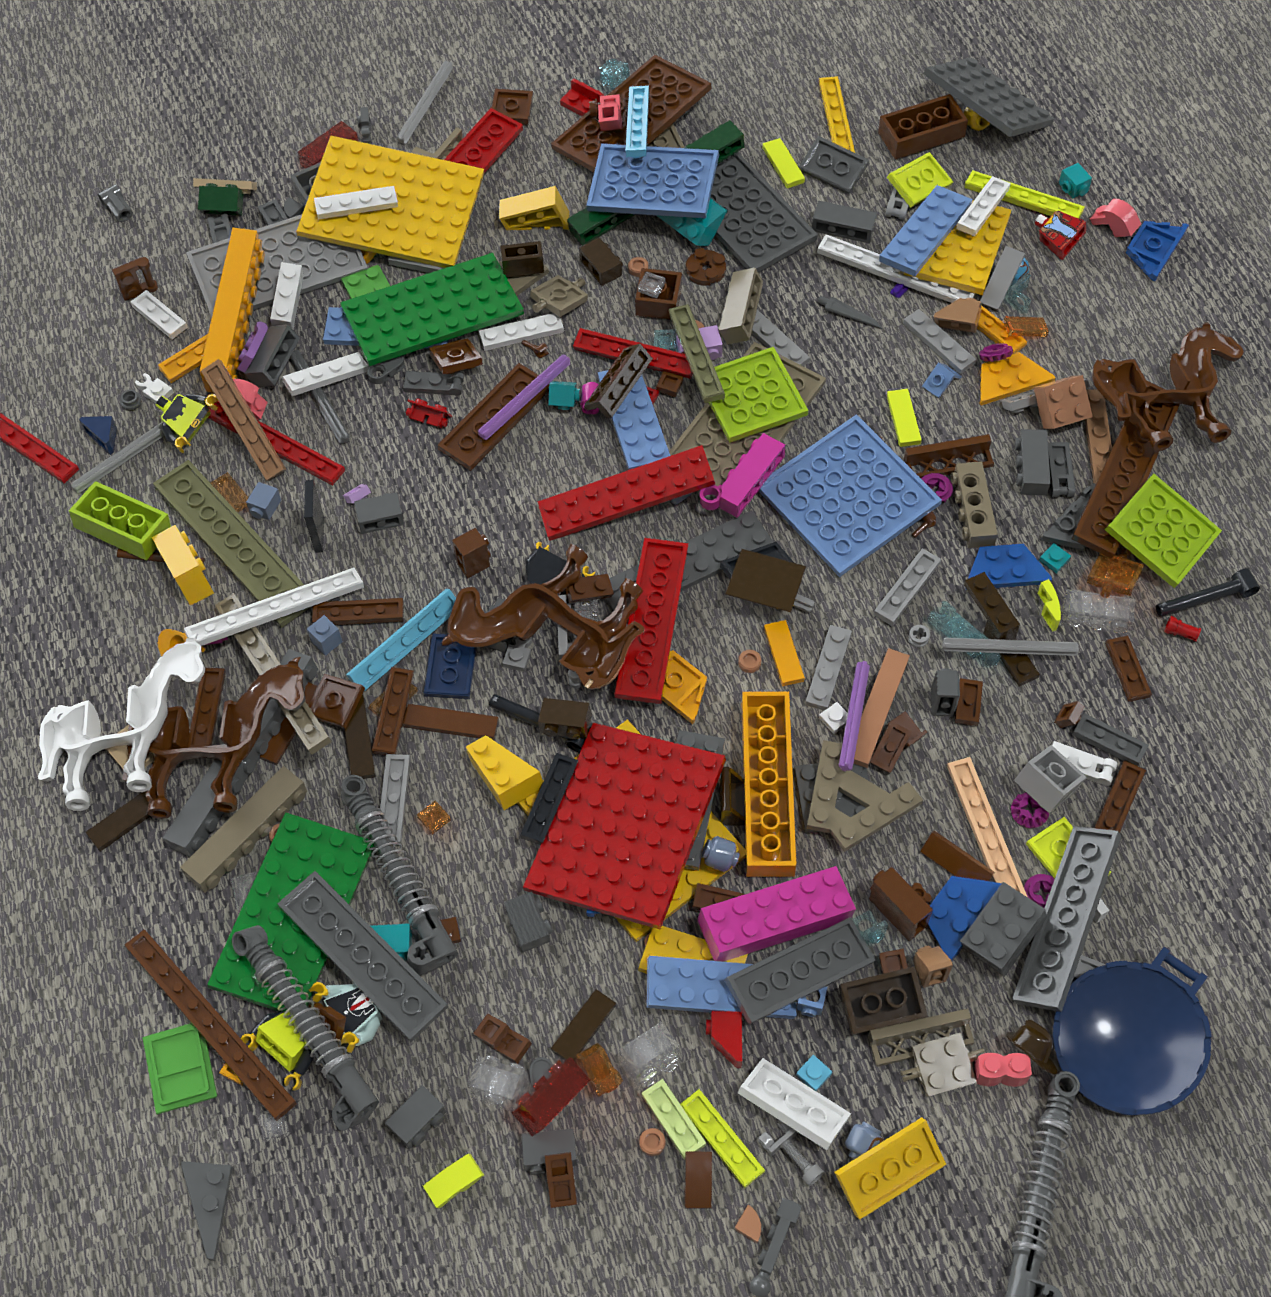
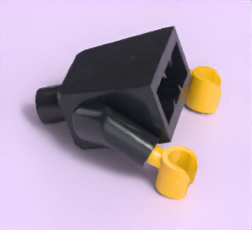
M537 542L536 549L526 559L527 581L531 584L546 583L563 571L567 561L551 553L549 545L542 548L541 542ZM584 566L581 574L582 577L594 576L595 572L587 574L589 567ZM566 589L562 591L560 595L567 594Z

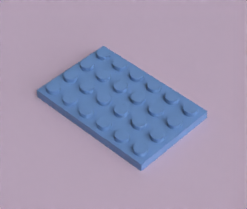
M601 144L586 205L587 211L706 218L719 152L718 150L647 146L646 157L633 158L626 157V145Z

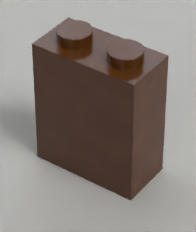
M890 867L886 872L884 870L878 872L873 878L869 900L910 942L927 928L933 909L893 867Z

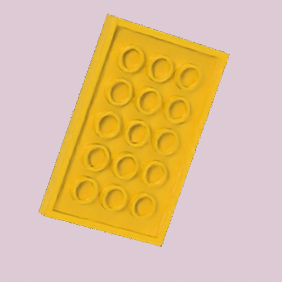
M997 206L975 236L956 229V225L915 277L983 295L1011 215V209ZM904 272V274H903V275L912 277V275L907 274V273H905V272Z

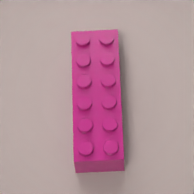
M837 866L701 908L697 921L713 960L724 962L829 928L850 917L852 918L856 908Z

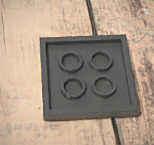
M819 763L796 765L794 768L805 834L820 832L807 829ZM853 764L851 771L869 781L867 768ZM838 791L835 808L847 816L852 817L866 808Z

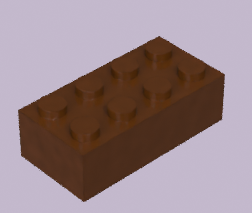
M948 94L880 116L878 134L894 159H898L965 137L968 119L952 95Z

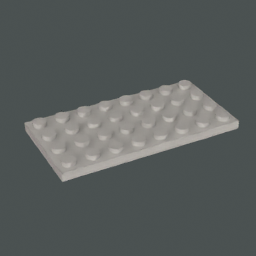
M302 215L256 229L259 239L262 240V251L265 252V258L259 267L261 269L260 280L256 281L255 285L257 286L256 298L252 299L253 310L273 304L281 262L302 265L303 281L300 294L342 281L341 278L367 270L368 267L360 249L297 236V228ZM230 238L186 252L211 317Z

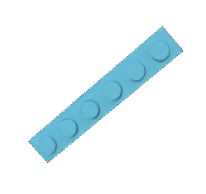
M649 86L629 87L626 157H646Z
M445 589L346 675L350 681L363 685L365 690L368 689L391 667L450 617L456 600L451 590Z

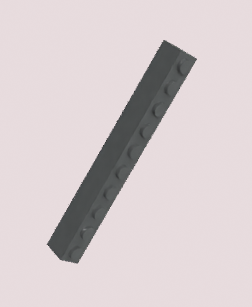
M289 649L280 664L287 665L292 659L301 657L298 667L303 671V689L305 692V686L315 678L318 668L312 657ZM270 699L266 706L258 740L248 756L240 763L232 779L231 788L234 796L240 792L243 783L249 774L254 771L260 755L267 751L270 739L273 735L275 736L279 733L281 723L286 717L274 699ZM214 760L164 835L163 839L171 849L191 857L205 843L211 832L216 829L224 812L218 811L213 807L216 795L211 789V784L221 769L222 761Z

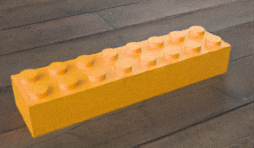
M232 227L200 367V374L206 392L214 393L201 370L218 359L223 362L232 379H237L236 371L241 363L238 357L245 345L244 335L249 331L248 317L253 313L252 299L256 298L257 286L255 285L256 281L260 280L261 269L259 267L265 258V252L262 251V240L259 239L256 230Z
M742 692L746 877H795L796 844L789 692Z

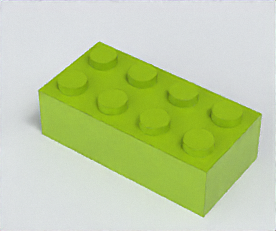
M96 481L69 510L74 528L144 560H147L157 549L151 537L171 527L167 513Z

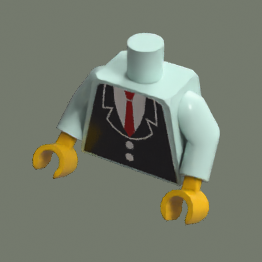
M316 982L312 985L309 991L317 992L312 998L314 1002H319L324 997L326 998L323 1000L326 1007L330 1006L346 1017L341 1045L349 1043L347 1052H352L355 1046L367 1043L374 1038L382 1017L377 1007L354 984L325 986L323 983Z

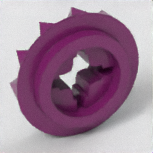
M1003 343L992 344L984 347L979 352V358L985 362L1006 359L1012 355L1013 348Z
M931 473L921 478L931 489L936 487L937 484L939 485V489L935 493L942 499V502L945 503L951 497L953 485L946 476Z
M1027 792L1021 795L1018 794L1012 802V817L1023 827H1040L1049 817V812L1042 808ZM1028 802H1030L1032 808H1036L1033 817L1029 810H1025Z
M1037 874L1030 877L1024 885L1027 897L1045 908L1049 894H1047L1044 901L1042 896L1036 893L1039 892L1040 886L1044 892L1050 893L1055 878L1046 874Z

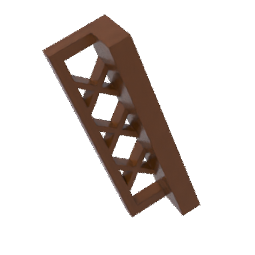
M987 434L906 448L903 461L911 469V466L915 465L924 467L925 470L923 472L916 473L920 478L931 473L949 475L955 471L956 464L952 463L954 459L961 458L967 461L966 463L978 462L973 458L979 454H985L987 460L982 462L983 468H990L994 466L989 450L992 441L990 435ZM940 461L946 466L944 469L938 470L932 467L934 462Z

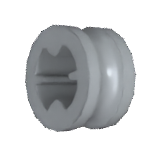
M923 625L913 626L909 632V642L915 647H924L929 641V629ZM918 633L922 634L921 639L916 638Z

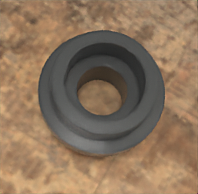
M129 389L121 394L120 403L124 409L133 410L140 406L142 398L135 390Z

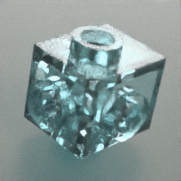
M609 59L606 61V64L599 66L602 85L609 86L611 89H615L630 76L627 62Z

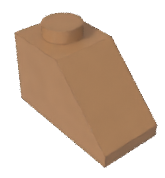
M959 298L934 314V322L942 328L976 333L982 311L981 301H977L974 298Z
M931 946L922 947L917 950L913 959L923 988L946 982L953 966L952 961L940 946L934 948Z

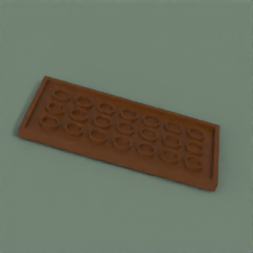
M654 55L608 94L620 95L622 129L601 131L599 115L598 119L590 117L589 110L551 143L552 150L595 172L601 144L626 145L629 87L649 86L647 145H649L712 89L711 83Z

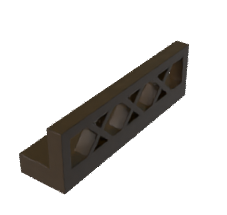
M641 344L623 349L585 403L584 408L587 411L598 408L606 418L614 416L653 359Z

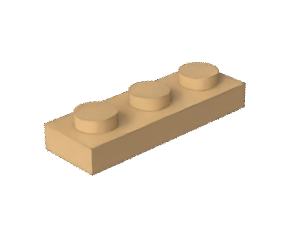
M193 178L194 187L206 186V183H214L218 187H225L226 184L237 185L244 192L243 194H250V190H257V182Z

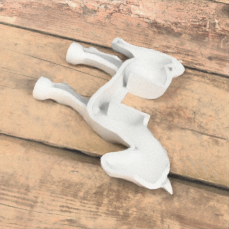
M198 633L189 636L183 644H176L173 648L166 651L158 659L141 686L133 685L128 687L126 722L134 730L100 737L99 716L89 700L75 704L72 707L58 705V707L51 708L47 713L40 728L39 746L43 764L38 779L49 782L55 778L58 760L65 750L68 754V759L63 767L65 777L63 793L66 796L65 805L68 809L83 811L89 808L90 796L83 786L84 772L89 765L92 755L113 746L132 745L131 754L123 769L129 776L127 778L128 789L134 792L150 790L152 780L150 775L145 772V759L151 743L157 738L168 715L167 691L171 678L173 676L180 677L189 684H196L201 681L205 673L201 645L196 643Z

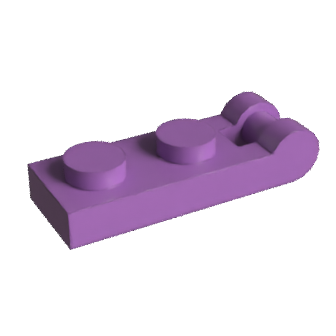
M263 322L256 323L255 331L249 335L238 357L241 363L237 369L244 373L252 362L268 330V326Z

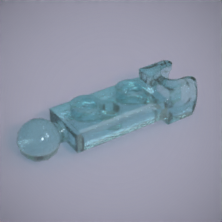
M942 601L941 614L935 611H931L929 614L928 622L949 638L988 639L960 616L956 609L947 601ZM967 652L974 659L981 654L983 662L988 666H994L1000 661V653Z

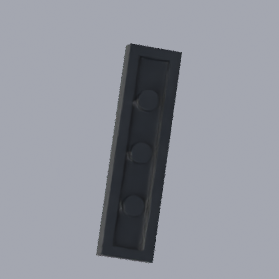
M559 753L555 754L522 829L521 839L539 845L544 843L578 764L577 759Z

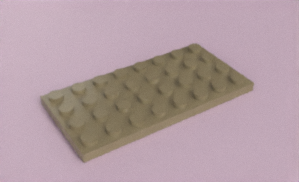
M754 342L743 357L768 348ZM778 354L806 407H808L826 383V378ZM708 402L669 453L671 456L702 445L716 486L723 485L730 470L738 466L741 456L749 452L751 444L755 439H759L765 433L782 442L798 419L729 443Z

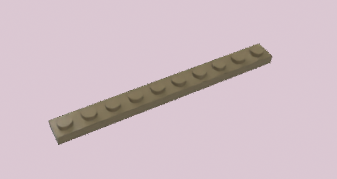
M234 593L215 605L221 615L243 607ZM256 626L234 634L259 675L281 665ZM277 701L311 755L332 742L306 702L303 703L298 711H290Z

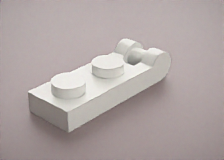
M1053 742L1052 746L1087 777L1086 779L1105 786L1111 785L1113 779L1112 772L1117 767L1115 760L1103 759L1059 742ZM1096 767L1103 769V771L1099 773L1096 772L1095 769Z

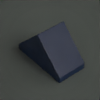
M81 417L79 421L84 432L110 455L113 454L117 426L113 417Z

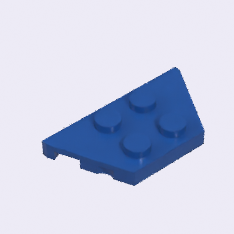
M1144 221L1127 247L1126 254L1152 281H1156L1186 233L1189 224L1182 223V226L1178 227L1170 226L1169 222L1156 223Z
M1024 544L980 547L968 577L969 579L985 572L995 588L1040 585L1041 582L1048 579L1052 582L1050 574Z
M951 876L930 904L933 911L928 926L941 949L951 961L954 960L962 949L960 940L1002 883Z

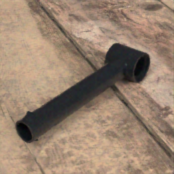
M1244 568L1232 575V581L1156 604L1155 608L1158 616L1163 617L1238 592L1242 598L1250 597L1260 590V586L1251 570Z
M497 694L491 697L489 707L539 728V712ZM559 736L566 739L565 744L569 749L578 753L581 752L586 740L585 738L570 739L567 736Z

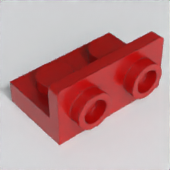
M573 78L571 80V89L560 99V105L580 116H584L590 110L589 101L597 99L598 103L600 102V96H604V94Z

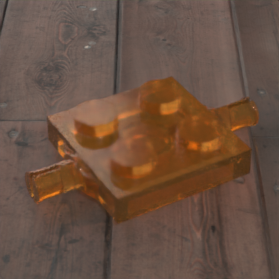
M1126 548L1122 549L1119 556L1114 555L1112 559L1100 553L1088 575L1087 583L1103 588L1100 595L1104 597L1106 593L1105 598L1110 596L1111 591L1131 596L1143 572L1144 564L1128 559L1131 552L1128 549L1126 551Z

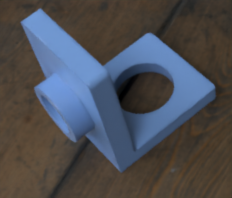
M938 362L922 386L940 398L953 378L961 379L962 376L947 365Z
M826 986L818 990L820 999L817 1002L809 1001L806 997L799 998L797 1010L809 1017L821 1016L828 987Z

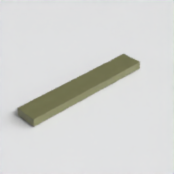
M689 304L669 309L670 318L704 403L724 399V390Z

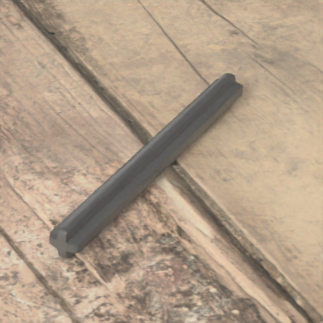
M294 350L290 360L295 369L301 371L309 368L300 351ZM322 388L310 390L311 396L340 444L349 442L350 435Z

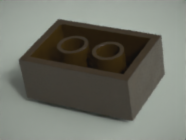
M915 966L839 985L851 1036L928 1017Z

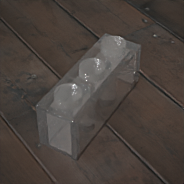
M1067 589L1062 602L1061 623L1068 624L1071 627L1085 626L1093 630L1106 629L1119 634L1129 633L1134 623L1135 599Z

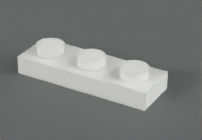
M147 290L131 301V305L135 310L171 339H174L188 328L184 320Z

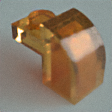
M599 1043L576 1054L583 1072L598 1096L614 1091L623 1082L620 1073L612 1066L605 1049Z

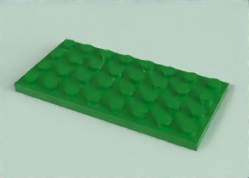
M493 252L340 302L341 309L369 366L524 314V309Z
M285 812L208 981V988L278 1012H285L287 1010H278L281 1001L277 1003L272 1002L276 993L267 995V991L271 986L266 988L261 986L262 983L257 981L255 969L251 963H249L245 956L238 955L232 945V937L235 932L259 925L265 930L268 937V945L274 954L282 957L286 962L287 969L292 970V977L297 978V984L303 986L302 992L308 993V1000H310L314 991L310 992L309 990L314 983L318 982L328 957L279 908L278 903L316 871L351 905L373 853V850L367 848L370 842H363V837ZM371 844V845H370V848H374V847H375L374 844ZM285 971L286 977H290V972ZM295 979L290 980L292 985H295ZM297 986L295 990L301 992V988ZM301 994L302 1000H306V995Z

